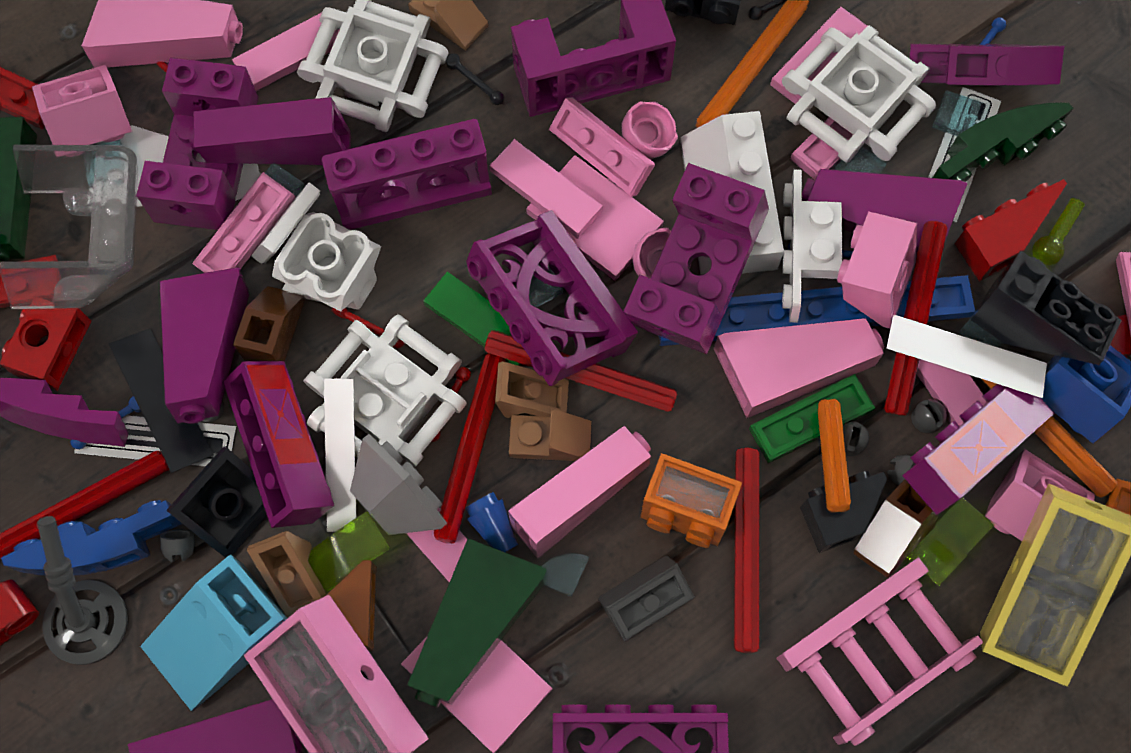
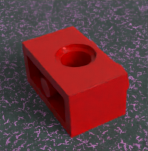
M34 293L30 303L26 304L21 311L20 323L13 337L5 343L2 349L0 365L14 376L22 379L46 380L50 389L58 391L91 324V320L76 306ZM49 335L47 341L37 347L38 341L43 336Z

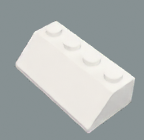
M760 111L721 115L681 136L680 143L684 169H686L688 163L765 190L769 211L742 274L777 270L784 254ZM700 256L698 257L700 275H704L710 270L712 262L709 258Z

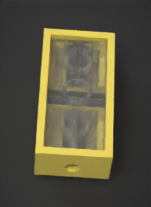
M1048 483L980 631V638L984 642L982 643V651L1068 687L1130 559L1131 515Z

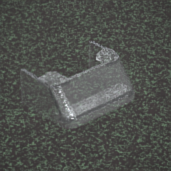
M13 145V153L24 193H63L64 207L69 213L76 216H91L88 261L0 262V274L11 309H55L87 306L129 272L134 264L136 194L138 190L136 154L130 148L120 145Z

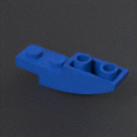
M161 500L148 502L138 508L137 514L126 519L115 518L102 523L98 527L99 531L97 532L82 521H70L57 526L64 555L72 563L73 575L107 571L151 556L145 541L182 524L167 511L171 504L166 500L163 502ZM30 539L21 542L14 547V552L1 557L4 566L23 573L46 575L43 566L47 561L41 539Z

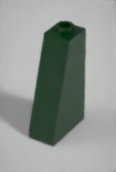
M0 117V263H7L10 259H25L37 134L23 117Z
M468 538L407 684L410 688L417 690L414 699L439 708L441 701L452 705L543 587L548 577V570Z

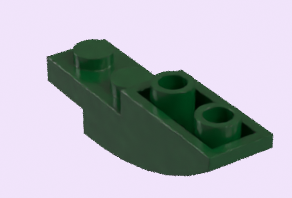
M1069 103L1028 105L991 116L958 134L947 152L951 158L938 167L932 178L966 182L972 176L971 171L978 166L985 169L997 159L1004 166L1016 157L1021 161L1039 147L1037 142L1044 137L1050 141L1067 127L1064 120L1073 110V107Z

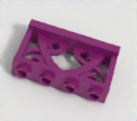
M477 119L356 147L322 157L329 191L341 217L343 227L349 230L492 195L486 148Z
M552 210L540 214L537 220L489 239H480L473 243L466 260L471 277L481 284L488 295L492 308L501 314L509 326L513 339L522 345L531 358L534 370L538 375L543 376L549 386H553L560 380L612 356L614 358L625 353L638 334L636 328L624 314L619 304ZM530 242H533L535 245L529 255L518 248ZM507 254L516 258L523 265L521 267L513 260H503L502 265H505L510 271L505 273L495 259V256ZM548 266L552 269L555 275H552L547 272L549 269ZM533 275L548 285L564 287L570 296L564 307L565 318L546 313L529 303V289ZM574 306H577L582 314L578 313V320H576L574 314ZM568 337H573L576 347L574 355L562 357L551 340L558 341L562 351L568 342ZM599 337L602 341L586 349L584 338Z
M561 705V713H553V753H569L566 744L567 738L577 728H587L595 734V741L591 745L587 746L579 741L585 753H618L623 747L639 736L651 743L661 753H695L700 746V742L692 746L684 738L685 732L691 728H702L708 732L713 742L710 753H729L728 713H717V705H691V713H674V705H648V713H631V705H605V713H587V705ZM602 724L629 725L621 729L609 740L607 731ZM650 724L678 725L674 728L671 739H669L664 733Z

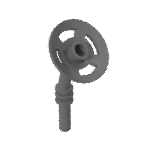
M43 517L37 521L47 561L43 569L48 581V588L56 594L50 601L43 618L45 642L51 652L65 662L77 665L96 663L114 652L122 642L128 625L126 604L122 596L113 587L95 580L76 582L73 568L71 567V560L64 555L55 517ZM85 590L100 593L93 602L90 600H78L76 592ZM112 605L114 625L110 635H107L105 631L108 627L109 616L106 608ZM57 608H60L56 621L57 631L59 635L55 637L53 632V619ZM97 612H99V614H100V623H99V618H98V616H97V614H96ZM71 640L75 642L92 640L96 646V649L85 653H73L67 650Z

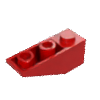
M1064 179L1051 186L1047 182L1042 183L1032 189L1026 195L1027 198L1019 202L1014 198L997 207L994 214L986 218L983 215H978L962 226L963 232L955 242V245L979 281L1005 269L1020 251L1023 252L1067 185Z

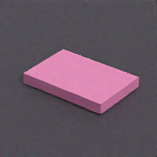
M574 155L559 173L603 206V212L579 238H576L569 231L567 233L588 261L616 281L632 263L636 244L646 233L662 228L664 221ZM532 203L526 208L527 214L534 220H537L538 216L544 213Z
M426 638L401 663L411 674ZM501 640L452 705L441 701V703L492 753H496L553 688Z

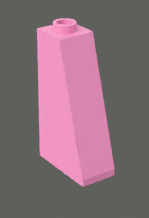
M98 0L83 40L82 48L93 67L106 65L107 68L156 64L160 61L169 63L170 58L187 60L229 58L232 56L235 43L239 44L241 41L243 27L242 23L238 21L233 5L204 0Z
M866 318L724 333L717 337L714 351L746 418L874 367L884 354L883 340L876 329H871Z
M623 426L511 508L508 513L512 529L538 559L649 466L651 455L648 453L651 451L649 444L638 432L635 431L631 434Z

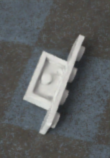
M795 169L793 170L792 183L784 184L783 206L790 207V216H784L783 240H790V250H784L783 274H790V285H783L782 308L790 309L789 322L798 323L801 308V278H838L839 269L842 264L841 202L801 201L802 170Z

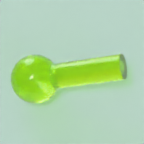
M1077 198L1069 200L1049 235L1040 237L1034 243L1032 248L1034 258L1039 259L1046 266L1055 265L1063 258L1065 252L1063 241L1083 210L1084 202Z

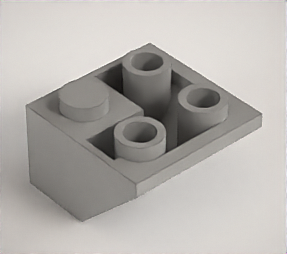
M370 434L362 439L350 492L388 535L436 530L444 527L447 522L437 510L442 506V503L427 486L423 489L419 487L424 479L408 461L401 466L399 463L403 461V458L388 441L380 445Z

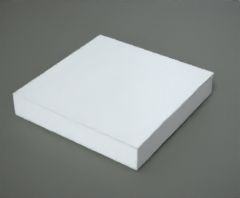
M309 182L290 204L251 257L261 264L266 263L278 251L319 197L320 190Z

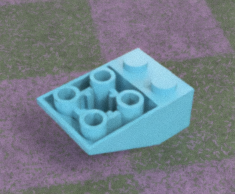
M230 554L194 584L140 647L188 708L194 711L249 663L244 655L288 618L245 565Z

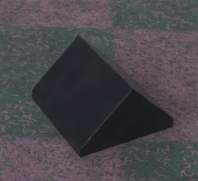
M225 446L167 509L172 516L225 558L230 554L233 555L267 516L252 469Z

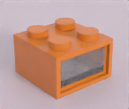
M661 453L643 500L641 518L647 520L646 525L656 531L670 533L672 529L685 534V539L694 545L703 548H709L710 544L718 546L727 528L742 482Z

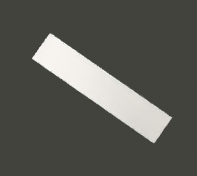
M324 379L326 482L330 488L331 497L335 505L327 512V532L357 533L356 498L350 492L355 472L353 379Z

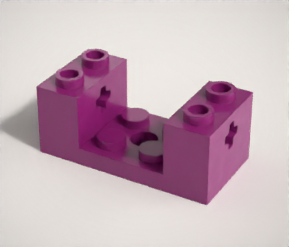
M621 0L618 39L587 50L583 48L575 49L563 56H560L548 17L539 20H526L519 25L511 27L514 69L530 117L559 110L565 98L573 97L582 104L671 80L676 39L662 0Z
M170 58L162 93L174 113L162 163L144 162L136 197L153 222L218 230L234 210L243 164L196 161L198 152L192 149L189 141V128L194 126V111L257 105L258 95L245 66Z
M688 163L672 199L679 215L651 279L639 275L623 312L634 326L707 355L767 216L769 206L764 189ZM700 256L709 258L712 265L706 274L698 276L690 272V264L695 258Z

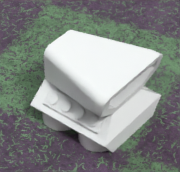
M308 213L304 215L276 258L272 277L285 283L282 290L304 295L305 299L325 303L340 312L345 307L358 310L377 281L374 266L381 246L368 240L364 233L357 230H349L335 223L327 214Z

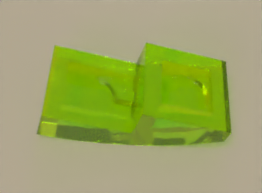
M962 497L937 521L935 526L907 558L910 561H914L919 557L929 570L926 575L939 586L994 525Z
M366 511L310 551L308 562L327 593L341 582L362 560L372 561L391 548L368 511Z

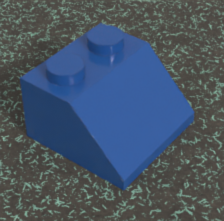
M1111 345L1104 360L1099 365L1054 355L1046 366L1043 398L1041 399L1055 414L1067 422L1075 432L1082 434L1091 443H1094L1121 421L1131 407V361Z

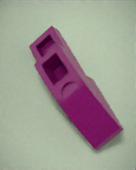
M910 43L909 59L916 64L922 62L930 68L921 83H946L947 85L1060 84L1064 46Z

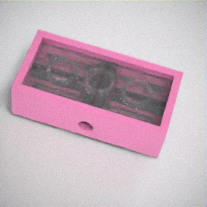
M326 595L298 609L244 655L309 753H411L429 739L330 595Z

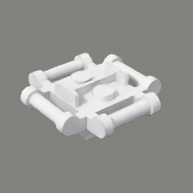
M356 0L354 7L349 6L347 13L330 7L324 8L319 19L321 26L307 59L301 61L297 70V74L302 79L312 83L321 82L316 99L332 97L341 114L374 124L376 129L388 132L396 108L404 110L413 117H424L428 107L426 100L439 66L445 63L449 53L443 45L424 39L429 29L430 17L418 14L416 17L371 2L372 0ZM340 29L325 66H323L321 62L334 31ZM418 54L424 56L426 61L414 92L411 95L402 91ZM336 88H339V89L344 90L345 95H346L347 97H350V98H353V99H356V100H359V101H362V102H365V103H368V104H371V105H374V106H379V104H380V102H381V103H382V106H381L380 110H377V109H374V108H371V107H368V106H365V105H362V104H359V103H356V102H353V101H350V100H347V99H344V98L335 96V95H333V94H334L335 89H336Z
M870 25L860 35L856 33L851 39L836 28H829L822 35L821 43L796 70H790L782 78V84L787 91L802 96L792 107L786 119L794 125L801 124L839 153L837 157L845 163H849L864 143L871 147L873 153L878 158L889 161L897 152L896 146L922 117H928L936 108L934 99L917 87L925 78L930 68L922 62L916 64L878 36L879 32ZM832 52H838L812 81L808 79ZM905 100L911 105V108L885 136L878 129L893 114L898 105ZM815 106L852 133L853 136L847 140L809 112V110Z
M399 314L390 320L380 337L373 334L358 320H354L348 327L349 334L320 368L315 373L311 371L303 381L314 392L324 398V379H332L361 343L368 347L369 350L362 351L340 378L353 379L354 424L365 433L370 434L380 445L388 441L404 460L416 467L424 458L422 452L455 412L460 413L467 405V402L459 394L445 387L459 369L462 360L453 353L448 355L410 328L408 326L409 321ZM399 339L436 365L438 370L433 376H430L392 348ZM437 401H441L442 404L410 443L405 442ZM324 403L316 408L307 420V425L316 432L323 431L325 433ZM355 436V457L358 458L362 441Z

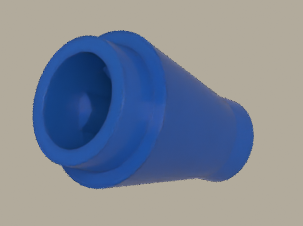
M494 492L480 498L465 508L470 516L467 518L468 522L490 547L506 552L518 545L503 499L498 500Z

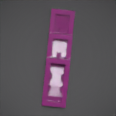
M0 378V417L52 436L84 443L125 447L129 433L118 411L89 410L82 396L53 394L46 380Z

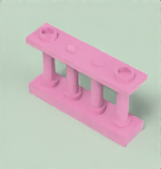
M919 557L777 657V660L786 672L796 666L801 673L806 671L846 728L833 737L838 745L851 741L856 746L866 740L875 732L871 726L874 722L951 666L956 672L976 659L973 650L984 643L979 636L960 643L920 590L923 585L918 579L929 572V570ZM898 594L901 600L907 599L947 652L945 656L930 667L925 665L887 614L890 609L885 602ZM865 618L868 624L874 623L914 677L895 692H893L853 637L856 633L852 626ZM829 642L835 648L838 646L841 648L880 702L861 717H859L819 661L822 657L818 650Z

